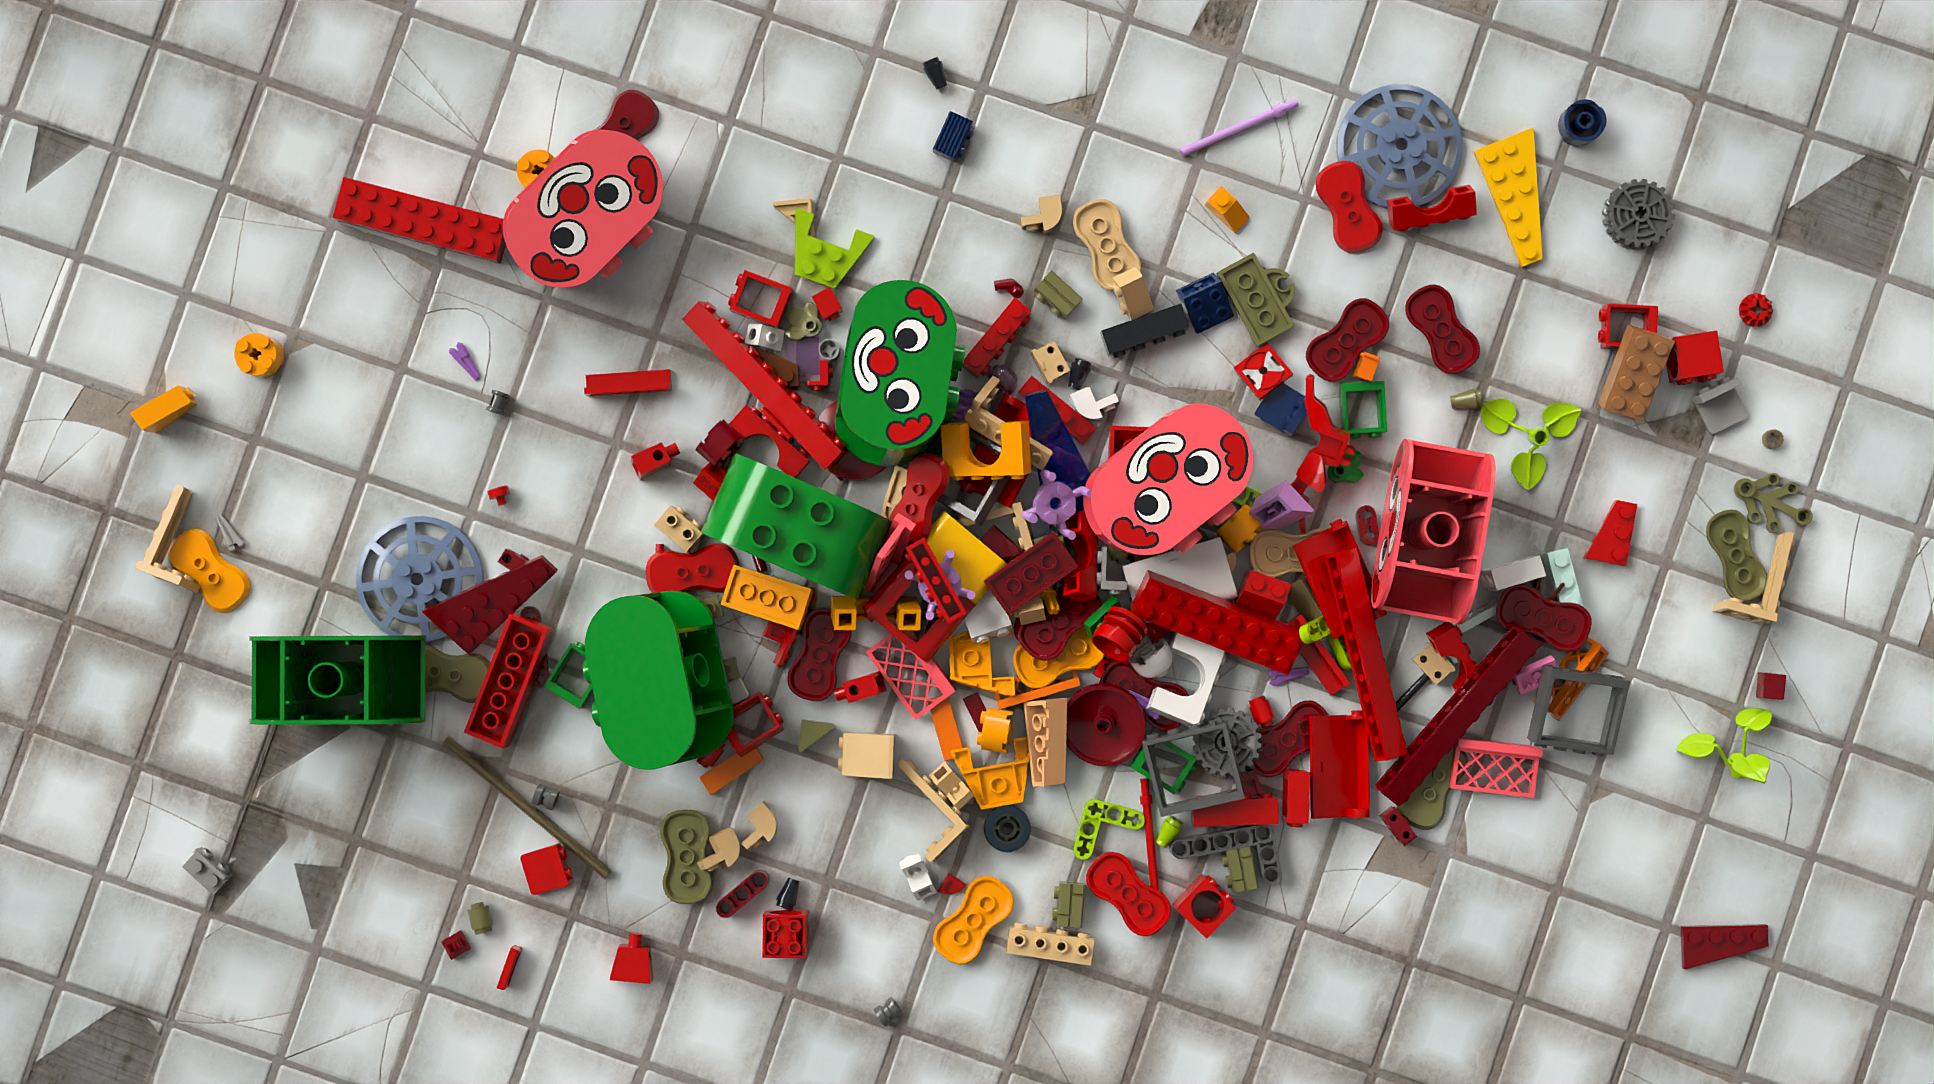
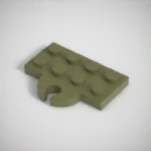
M1253 252L1216 273L1256 347L1294 327L1284 307L1291 302L1294 296L1295 284H1290L1286 290H1281L1277 286L1278 280L1287 279L1290 276L1287 272L1276 268L1263 270Z

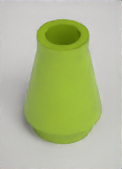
M1169 815L1168 818L1164 819L1156 843L1167 848L1183 830L1182 826L1184 823L1178 818Z

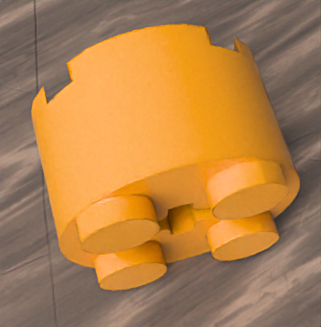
M532 150L524 154L517 162V177L520 183L526 188L538 176V170L541 169L543 171L555 159L553 155L545 150Z
M251 333L236 342L234 357L237 366L242 372L266 378L276 374L280 366L283 365L284 350L279 342L272 337L260 333Z
M1246 503L1216 531L1218 536L1236 554L1263 529L1260 526L1262 523L1249 514L1251 508Z
M987 708V711H982L980 724H983L982 732L978 733L977 745H981L982 750L1008 753L1009 750L1005 749V746L1011 743L1014 721H1010V716H1014L1013 711Z

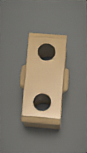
M1055 341L1038 350L1033 349L1031 352V356L1047 385L1070 372ZM1047 349H1051L1052 353H1048ZM1060 367L1062 372H1059L1057 368Z
M1427 642V646L1412 660L1430 678L1434 685H1437L1450 672H1455L1456 669L1446 657H1441L1434 651L1430 642ZM1421 656H1425L1424 662L1420 661ZM1438 671L1440 676L1435 678L1434 674Z

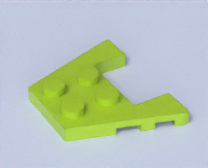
M796 208L794 275L835 289L872 241L874 235L856 229L850 248L847 250L809 236L808 232L814 214Z

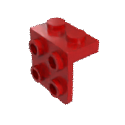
M561 843L521 855L520 860L532 895L541 894L559 887L563 888L573 883V872L567 865V853L565 848L561 846Z

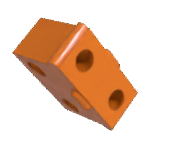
M1367 352L1360 353L1352 377L1365 382H1371L1380 357Z

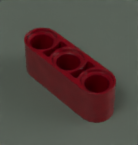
M756 870L717 903V914L722 918H729L765 889L769 883L768 873L764 870ZM762 875L765 883L761 886L756 885L754 876ZM738 889H746L748 898H739L737 895ZM728 902L731 904V912L726 913L722 911L721 903Z

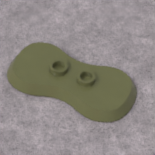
M1731 509L1719 512L1708 521L1706 537L1722 563L1724 588L1731 598L1743 600V602L1751 601L1764 592L1767 574L1752 550L1749 523L1745 516L1737 510Z
M426 644V692L442 691L453 695L463 702L475 703L490 662L479 654L448 655Z
M1455 745L1439 761L1438 766L1426 776L1424 782L1412 792L1408 801L1400 807L1396 805L1399 813L1408 820L1411 826L1422 830H1429L1436 827L1442 821L1445 814L1447 796L1451 790L1449 786ZM1460 751L1459 761L1462 765L1468 762V757L1464 751ZM1464 771L1457 775L1456 783L1464 776Z
M686 809L671 812L663 819L660 827V835L666 848L668 859L663 876V889L667 897L673 902L680 904L697 903L704 900L712 888L710 871L708 869L700 870L697 862L705 858L710 826L706 817L698 811Z

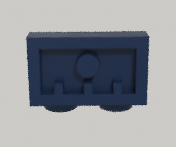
M1214 272L1176 290L1178 298L1186 307L1194 331L1197 334L1234 317L1222 281Z
M1283 383L1263 398L1254 415L1284 434L1291 436L1307 412L1304 402L1305 396Z

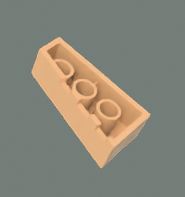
M1067 698L1023 702L1032 785L1044 787L1064 784L1066 775Z

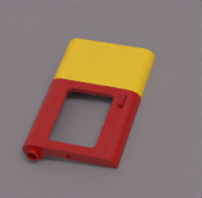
M945 511L931 526V531L926 541L939 563L943 562L947 550L954 552L950 566L958 572L961 579V587L972 590L975 593L973 599L958 595L967 613L950 623H947L946 620L941 621L938 617L918 642L911 640L886 618V613L913 582V580L905 577V572L908 570L918 571L915 564L912 563L910 565L906 557L862 608L865 611L863 616L871 623L874 620L926 663L930 661L989 591L983 580L1007 564Z

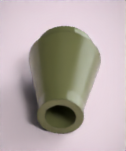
M1474 388L1450 396L1452 408L1477 409V407L1482 406L1481 392Z

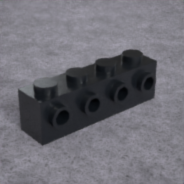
M1178 304L1101 330L1100 334L1108 357L1113 355L1114 358L1126 355L1125 351L1133 349L1135 352L1146 348L1145 344L1153 342L1156 345L1165 342V337L1171 335L1174 338L1186 334L1185 331L1189 329V324L1182 304Z

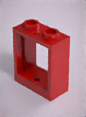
M744 270L743 275L739 274L735 285L738 286L736 293H732L729 298L728 305L730 306V311L779 329L793 289ZM748 279L781 291L771 319L738 307Z
M1606 304L1599 310L1598 318L1599 322H1601V330L1598 332V342L1601 343L1600 348L1619 349L1621 342H1609L1610 312L1644 314L1643 329L1657 333L1658 306Z
M760 691L733 707L734 719L761 703L773 722L774 727L744 745L732 725L727 738L736 753L741 757L784 730L781 725L784 721L778 712L774 713L771 706L774 704L767 694L763 695Z
M1286 769L1283 772L1282 820L1290 827L1302 828L1303 824H1309L1310 772L1306 770Z

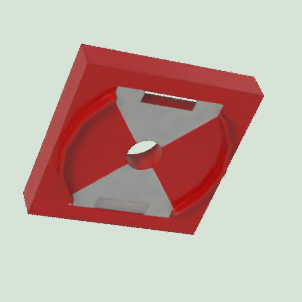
M1267 342L1234 367V371L1259 401L1293 376L1292 371ZM1270 357H1272L1279 366H1277ZM1261 368H1266L1267 373L1260 374L1259 370ZM1247 375L1255 382V385L1246 377Z

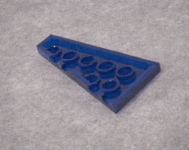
M1042 390L1026 394L1025 400L1032 439L1053 452L1044 469L1056 474L1054 481L1064 483L1072 490L1081 486L1085 487L1091 474L1048 391ZM1037 468L1039 483L1041 486L1043 485V481L1040 475L1041 470ZM1083 495L1075 498V512L1084 510ZM1057 497L1051 499V508L1058 506L1059 500Z

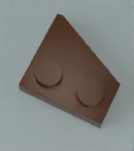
M756 348L761 361H766L774 369L772 372L787 382L788 385L786 387H800L799 365L761 348Z

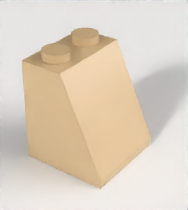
M844 732L843 737H839V749H843V757L838 759V771H842V776L893 778L895 734Z

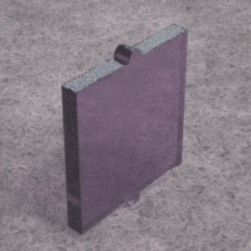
M819 337L803 338L801 340L784 339L785 359L799 365L802 377L820 374Z

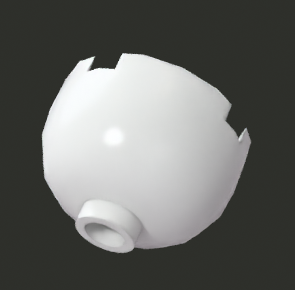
M1161 638L1157 643L1152 644L1149 641L1139 647L1133 655L1134 659H1130L1129 662L1139 675L1145 678H1161L1168 673V669L1172 664L1173 653L1166 640Z

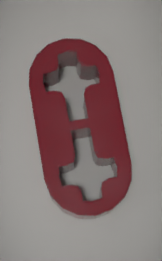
M1364 505L1359 507L1355 514L1358 535L1363 544L1373 545L1379 538L1376 512L1373 507ZM1363 509L1371 513V516L1368 517V524H1366L1365 518L1360 516L1364 512ZM1367 526H1369L1370 533H1374L1371 542H1369L1368 538H1364V534H1367Z

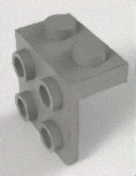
M1729 376L1717 381V386L1713 388L1710 385L1698 390V395L1692 397L1710 434H1715L1746 419L1748 416L1735 387L1741 385L1738 377L1730 379Z
M1101 547L1100 551L1097 552V565H1100L1099 572H1097L1099 591H1108V595H1122V592L1127 590V582L1106 581L1107 547Z

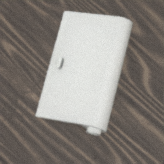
M1221 537L1194 544L1183 553L1174 550L1122 566L1132 601L1147 570L1225 600L1238 597Z

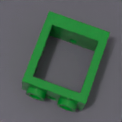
M1384 381L1342 383L1339 385L1341 429L1350 432L1349 439L1361 438L1362 434H1369V438L1382 437V433L1388 432ZM1376 392L1378 427L1349 429L1347 393Z
M578 642L577 644L570 643L543 687L578 709H581L593 693L592 685L589 684L583 696L580 697L556 682L574 652L586 658L584 644Z
M1169 741L1163 744L1188 759L1172 787L1162 781L1163 788L1175 795L1176 791L1181 792L1186 784L1183 780L1187 774L1191 775L1197 764L1195 763V757ZM1142 746L1130 767L1151 780L1150 773L1141 768L1146 760Z

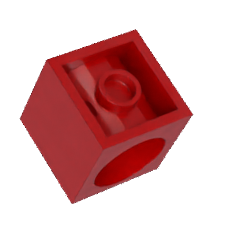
M1717 331L1671 338L1675 342L1666 362L1669 383L1676 382L1677 386L1696 382V379L1698 383L1717 379L1718 374L1724 373Z
M1200 874L1172 905L1207 939L1236 907L1233 905L1235 900L1224 889L1222 892L1217 889L1220 885L1209 875L1204 877ZM1200 892H1216L1219 896L1217 912L1211 917L1202 916L1199 918L1194 916L1192 913L1194 897Z
M766 910L764 912L762 958H806L808 954L809 910Z

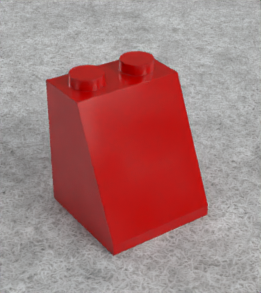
M1252 570L1245 571L1237 593L1238 597H1236L1234 603L1276 619L1285 605L1291 584Z

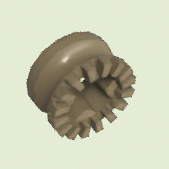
M1776 429L1768 430L1762 436V443L1769 449L1778 448L1783 444L1784 435ZM1770 434L1777 437L1775 445L1773 442H1768V439L1771 437Z

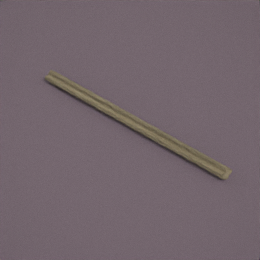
M447 737L442 745L446 749H449L463 763L465 762L469 768L471 767V770L473 769L475 773L477 772V775L479 774L481 778L483 777L499 793L506 796L505 798H508L516 807L526 813L528 817L530 816V819L532 818L534 822L536 821V824L538 823L540 827L542 826V829L544 828L548 834L550 833L552 837L557 838L558 842L571 850L589 868L591 867L593 871L595 870V873L597 872L599 876L602 875L601 878H607L612 870L609 871L610 868L607 869L605 865L603 866L604 863L601 864L602 861L599 862L597 858L595 859L596 856L593 857L591 853L589 854L590 851L587 852V849L585 850L583 846L581 847V844L579 845L577 841L574 842L575 839L572 840L573 838L569 834L566 835L567 832L564 834L565 831L562 832L560 830L561 827L558 829L559 826L556 827L554 825L555 822L552 824L553 821L550 822L551 819L548 820L547 816L544 817L545 814L542 815L540 811L538 812L539 809L536 810L537 807L534 808L532 804L530 805L531 802L528 803L526 799L523 800L525 797L522 798L520 794L517 795L518 792L515 793L516 790L513 791L512 787L509 788L510 785H505L503 783L504 780L501 781L502 778L499 780L500 777L498 775L495 776L496 773L493 775L494 772L491 773L489 771L490 768L487 770L488 767L485 768L481 764L482 762L479 763L480 760L477 761L476 757L473 758L474 755L471 756L469 752L467 753L468 750L465 751L466 748L463 749L461 745L458 746L460 743L457 744L455 740L452 741L454 738L450 739L451 737Z

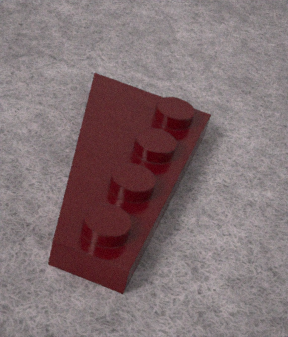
M1768 925L1681 926L1682 969L1684 970L1769 946Z

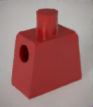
M661 442L632 455L631 464L639 480H642L670 466L671 458L679 455L680 451L676 443L664 447ZM655 455H660L662 459L658 461L655 460L653 457Z
M878 671L843 682V687L835 689L834 694L837 701L847 699L850 703L887 691L883 676Z
M629 933L628 944H620L618 946L610 980L650 984L653 981L651 947L641 946V933Z

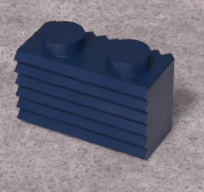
M950 111L935 142L933 153L955 163L958 158L962 159L966 150L964 143L966 139H971L975 130L972 127L973 121Z

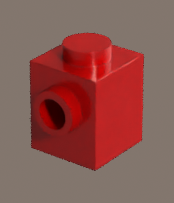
M831 287L812 296L824 321L829 320L832 322L841 317L840 313L843 310Z

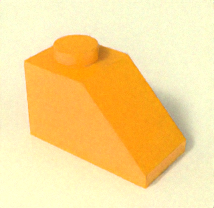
M1222 186L1218 188L1205 204L1234 233L1250 218L1237 199Z

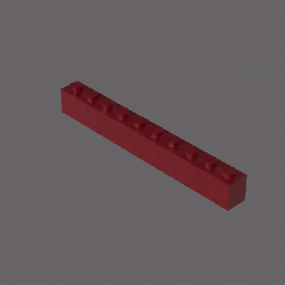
M1514 624L1406 748L1408 754L1400 756L1375 784L1376 788L1398 807L1408 801L1412 792L1438 766L1439 761L1451 751L1452 746L1465 735L1466 730L1472 723L1479 719L1480 714L1486 707L1493 703L1494 698L1499 692L1507 687L1512 677L1521 671L1526 661L1535 655L1540 645Z

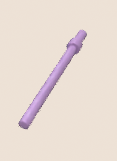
M1293 99L1282 105L1280 103L1274 105L1266 112L1180 148L1182 156L1188 155L1268 119L1281 117L1285 112L1298 107V102L1296 99Z

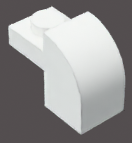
M1090 387L1069 395L1075 411L1090 421L1102 419L1100 410H1103L1104 413L1115 409V404L1119 402L1116 394L1095 401Z
M919 854L908 856L899 862L917 901L937 893L926 865Z

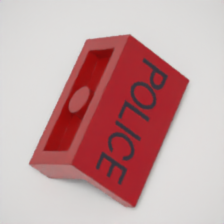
M709 463L701 470L693 484L714 501L727 473V469L722 466L718 470Z

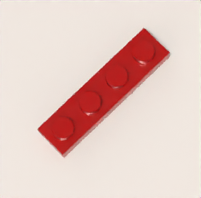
M1032 375L1018 391L1039 410L1056 416L1058 419L1055 423L1082 445L1086 443L1097 429Z

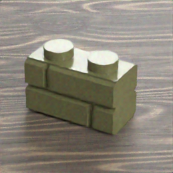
M1052 270L1034 289V292L1037 293L1035 297L1042 304L1047 302L1052 307L1050 311L1059 319L1061 316L1066 319L1083 300L1080 295Z
M1251 846L1224 851L1225 854L1221 855L1223 867H1227L1229 873L1228 876H1225L1227 888H1231L1233 893L1258 889Z
M1059 881V886H1055L1054 899H1058L1057 908L1053 907L1052 920H1056V926L1082 928L1085 883Z

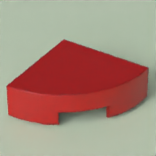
M1104 657L1092 674L1101 678L1110 660Z
M948 873L937 892L955 894L963 890L967 884Z

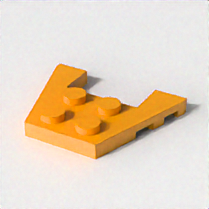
M1012 630L1005 636H1012ZM969 631L949 638L950 679L952 682L1015 697L1014 677L992 678L990 638L985 643H972Z
M1027 736L1012 739L1016 760L1007 763L973 768L969 747L950 750L957 767L981 810L1023 802L1029 762Z

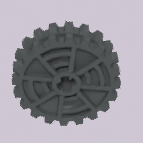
M1633 179L1628 183H1623L1609 194V199L1604 203L1607 207L1602 210V214L1606 216V219L1602 220L1603 225L1608 226L1606 233L1613 235L1612 240L1614 242L1620 241V246L1625 247L1629 245L1631 250H1635L1637 247L1645 249L1648 246L1655 245L1662 238H1665L1668 235L1667 231L1673 227V224L1670 222L1675 219V214L1672 213L1675 206L1669 202L1672 197L1670 194L1665 195L1666 189L1663 186L1658 188L1657 183L1654 181L1649 184L1647 179H1642L1640 182L1637 179ZM1635 212H1640L1642 217L1636 216Z
M1220 708L1216 714L1213 711L1210 712L1209 718H1204L1201 726L1209 725V721L1219 718L1222 721H1228L1240 773L1243 776L1246 775L1247 769L1253 770L1255 768L1254 762L1261 759L1258 753L1263 751V746L1260 743L1263 741L1261 733H1258L1260 731L1257 724H1253L1254 721L1250 716L1245 717L1244 712L1241 710L1235 713L1234 708H1229L1228 711ZM1222 729L1193 736L1192 740L1196 743L1193 746V751L1195 754H1198L1196 759L1199 763H1203L1202 767L1206 771L1210 770V773L1215 777L1220 774L1222 779H1227L1228 776H1232L1234 779L1227 748L1223 743L1225 740Z

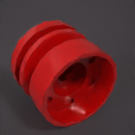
M1113 606L1110 607L1107 615L1104 616L1103 624H1100L1091 636V640L1094 646L1104 655L1115 661L1126 663L1129 662L1135 653L1136 645L1141 644L1143 638L1148 633V628L1134 613L1122 607Z

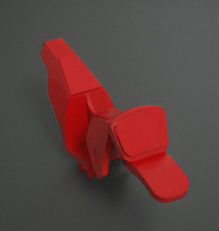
M1308 374L1305 379L1306 396L1304 402L1310 427L1319 433L1320 442L1316 447L1309 450L1297 470V477L1290 484L1307 503L1310 498L1303 493L1308 486L1317 492L1325 489V465L1339 466L1343 464L1348 466L1351 463V457H1347L1345 454L1350 453L1354 455L1355 447L1348 444L1350 432L1340 429L1333 424L1326 404L1315 396V377L1312 374ZM1305 517L1299 520L1301 533H1306Z

